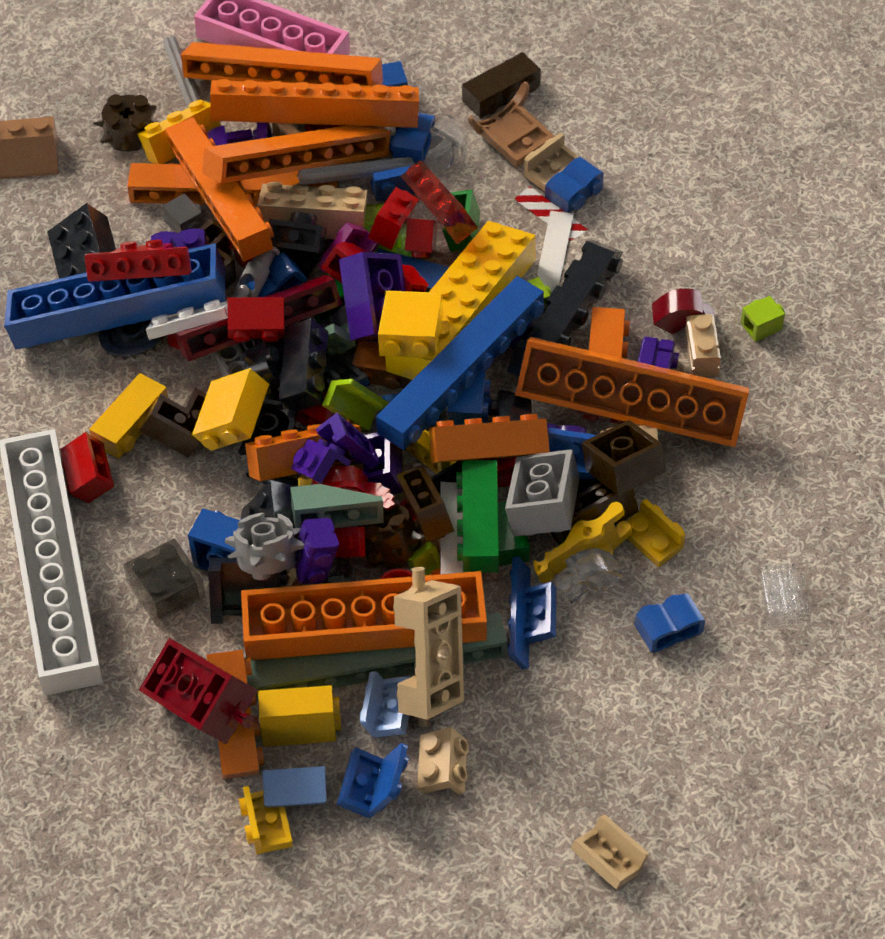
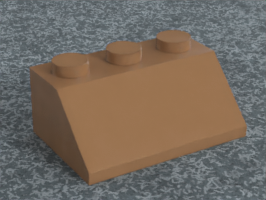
M54 116L0 121V179L58 174V135Z

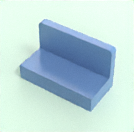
M325 766L263 770L264 806L266 808L325 804L327 802Z

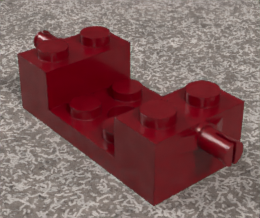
M169 638L140 686L139 691L200 731L225 744L228 743L239 723L245 728L251 727L252 724L248 723L246 719L254 723V718L245 711L251 705L258 690L173 639Z

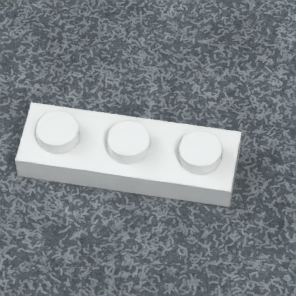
M213 300L205 303L204 307L194 310L193 307H188L178 311V315L168 317L167 314L154 317L146 328L148 338L151 340L228 318L227 301L220 303L219 300Z

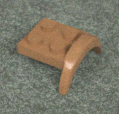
M527 82L521 84L513 99L494 116L483 121H475L472 116L468 117L471 128L515 167L524 163L526 156L530 152L536 151L548 139L555 137L522 107L529 93L530 87Z

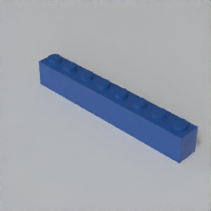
M516 276L376 416L377 434L402 450H405L411 443L417 442L422 432L438 420L440 413L447 406H452L457 400L458 395L465 388L468 389L472 386L475 378L482 371H486L500 353H504L508 349L510 342L517 335L521 336L524 333L527 325L534 318L537 319L541 316L545 307L543 304L544 291Z

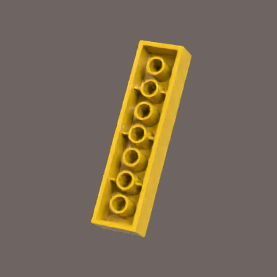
M487 221L429 291L442 293L443 316L436 356L516 276L522 278L536 261V235L496 222ZM385 356L386 371L413 380L434 358Z

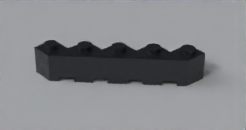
M595 240L585 242L581 251L583 252L579 261L573 260L564 274L565 280L562 287L556 285L548 297L545 313H542L537 319L534 318L529 326L527 339L521 338L516 345L507 372L519 377L526 344L530 337L570 346L572 338L569 336L571 331L584 326L588 319L589 311H587L589 303H596L598 299H602L606 290V285L604 284L606 277H613L619 273L623 264V259H621L622 251Z

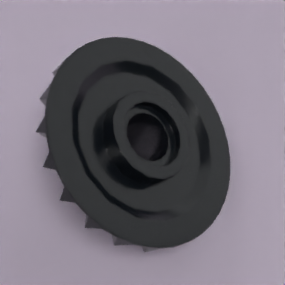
M146 320L136 324L99 331V342L107 355L111 354L114 358L121 357L123 360H126L129 356L136 359L140 354L146 356V352L149 350L155 351L156 345L163 344V338L168 335L149 340L146 328L152 320Z

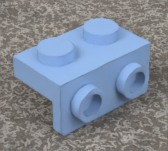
M377 671L369 673L368 683L365 686L363 708L360 711V723L373 737L406 734L409 715L398 713L397 684L411 676L383 679Z

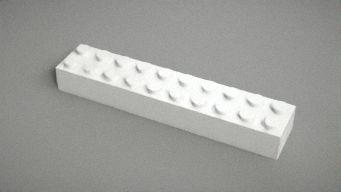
M52 429L0 440V451L38 676L43 694L47 696L103 684L56 431Z

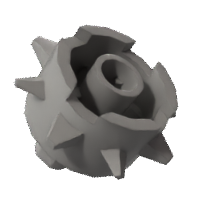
M264 513L247 516L238 522V529L233 531V536L225 539V543L236 550L228 558H237L240 569L252 574L256 580H265L271 574L290 570L296 565V551L303 549L305 546L304 543L294 538V535L301 528L293 529L290 519L282 514H278V518H265Z

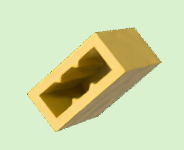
M386 291L378 331L379 356L435 358L443 316L442 293Z
M251 368L211 381L192 435L211 451L250 439L269 384Z
M332 685L258 691L259 720L263 747L336 742V731H340L342 728L339 697H333Z

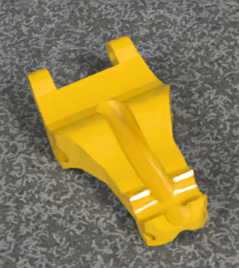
M613 502L599 518L591 521L581 520L572 527L564 543L554 548L551 552H545L543 561L537 562L534 560V570L540 582L543 584L553 582L556 574L579 563L594 561L604 564L612 560L614 549L632 534V527L628 521L619 522L615 528L614 523L623 517L625 513L622 504Z

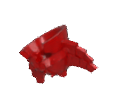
M340 465L331 467L321 483L322 485L381 496L383 498V509L386 510L396 506L393 502L395 497L390 493V489L383 487L382 483L368 482L365 473L354 466ZM312 480L311 485L320 484V483H318V482Z

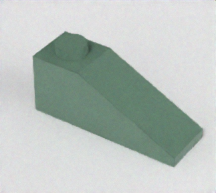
M322 484L291 487V506L295 528H301L303 521L306 519L320 518L332 519L334 528L384 523L383 498L381 496Z

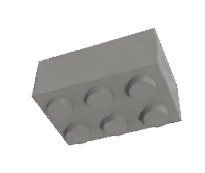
M572 449L516 457L505 507L514 536H532L539 533L571 530L580 481Z

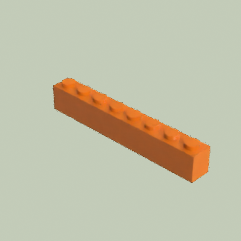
M192 42L181 53L184 78L205 80L228 79L230 81L254 80L256 82L280 81L282 83L307 82L308 84L333 83L335 85L355 83L364 86H374L383 82L382 60L375 57Z
M211 80L210 121L418 128L419 87L408 85L393 87L382 84L364 86L355 83L335 85L333 83L308 84L307 82L282 83L280 81Z
M194 117L165 128L171 150L242 260H249L274 249L271 238L274 237L273 230L269 222L264 223L263 215L259 207L255 208L250 194H245L242 182L234 181L221 184L202 173L204 148L216 146L213 139H209L203 125L199 126Z
M348 125L205 147L202 173L222 184L301 171L308 168L385 157L389 153L391 131L380 126Z
M131 163L127 184L130 203L166 204L185 193L194 204L207 205L181 164ZM298 171L240 180L245 194H250L255 206L258 203L262 184L279 182L282 185L293 186L299 183L297 179ZM339 181L316 183V184H307V185H308L309 187H320V186H322V185H331V186H334L335 188H339Z

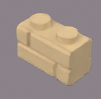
M714 315L687 316L685 340L691 374L700 377L719 376L721 355Z

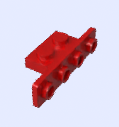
M150 240L146 242V245L137 246L136 241L124 242L120 244V248L112 252L90 253L84 256L87 278L90 282L189 275L192 272L188 247H173L172 243L162 244V240Z

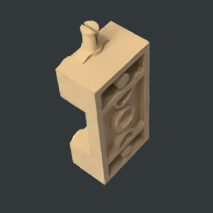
M424 567L412 568L413 585L409 590L394 596L393 607L395 626L415 630L416 675L397 684L398 713L417 717V726L427 727L430 725V718L464 701L461 586L434 580L425 583Z

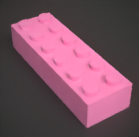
M206 0L194 15L196 37L212 44L350 55L348 31L262 0Z

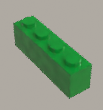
M462 460V472H457V489H462L463 495H457V513H463V519H457V537H463V544H457V561H463V572L481 571V573L499 572L497 460Z

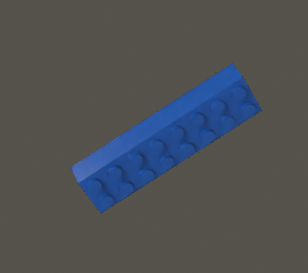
M214 243L189 249L192 270L189 275L90 282L86 272L7 291L4 327L15 350L48 342H56L70 337L83 336L97 331L109 330L128 324H136L163 314H167V316L178 314V311L188 307H193L194 310L204 307L205 303L213 300H219L220 303L225 302V266L217 245Z

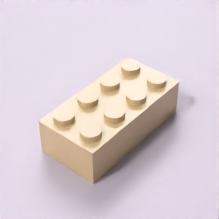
M269 182L262 184L257 207H259L263 215L264 223L269 222V219L290 221V214L292 212L314 214L317 216L316 225L327 228L326 239H336L337 232L346 222L365 228L367 190H361L359 187L342 189L331 185L309 187L299 183L292 186L282 185L279 182Z

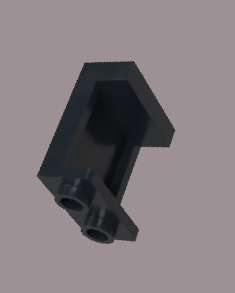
M210 558L208 581L211 624H223L224 616L242 615L241 590L287 586V570L271 574L265 580H256L252 574L240 569L237 558Z

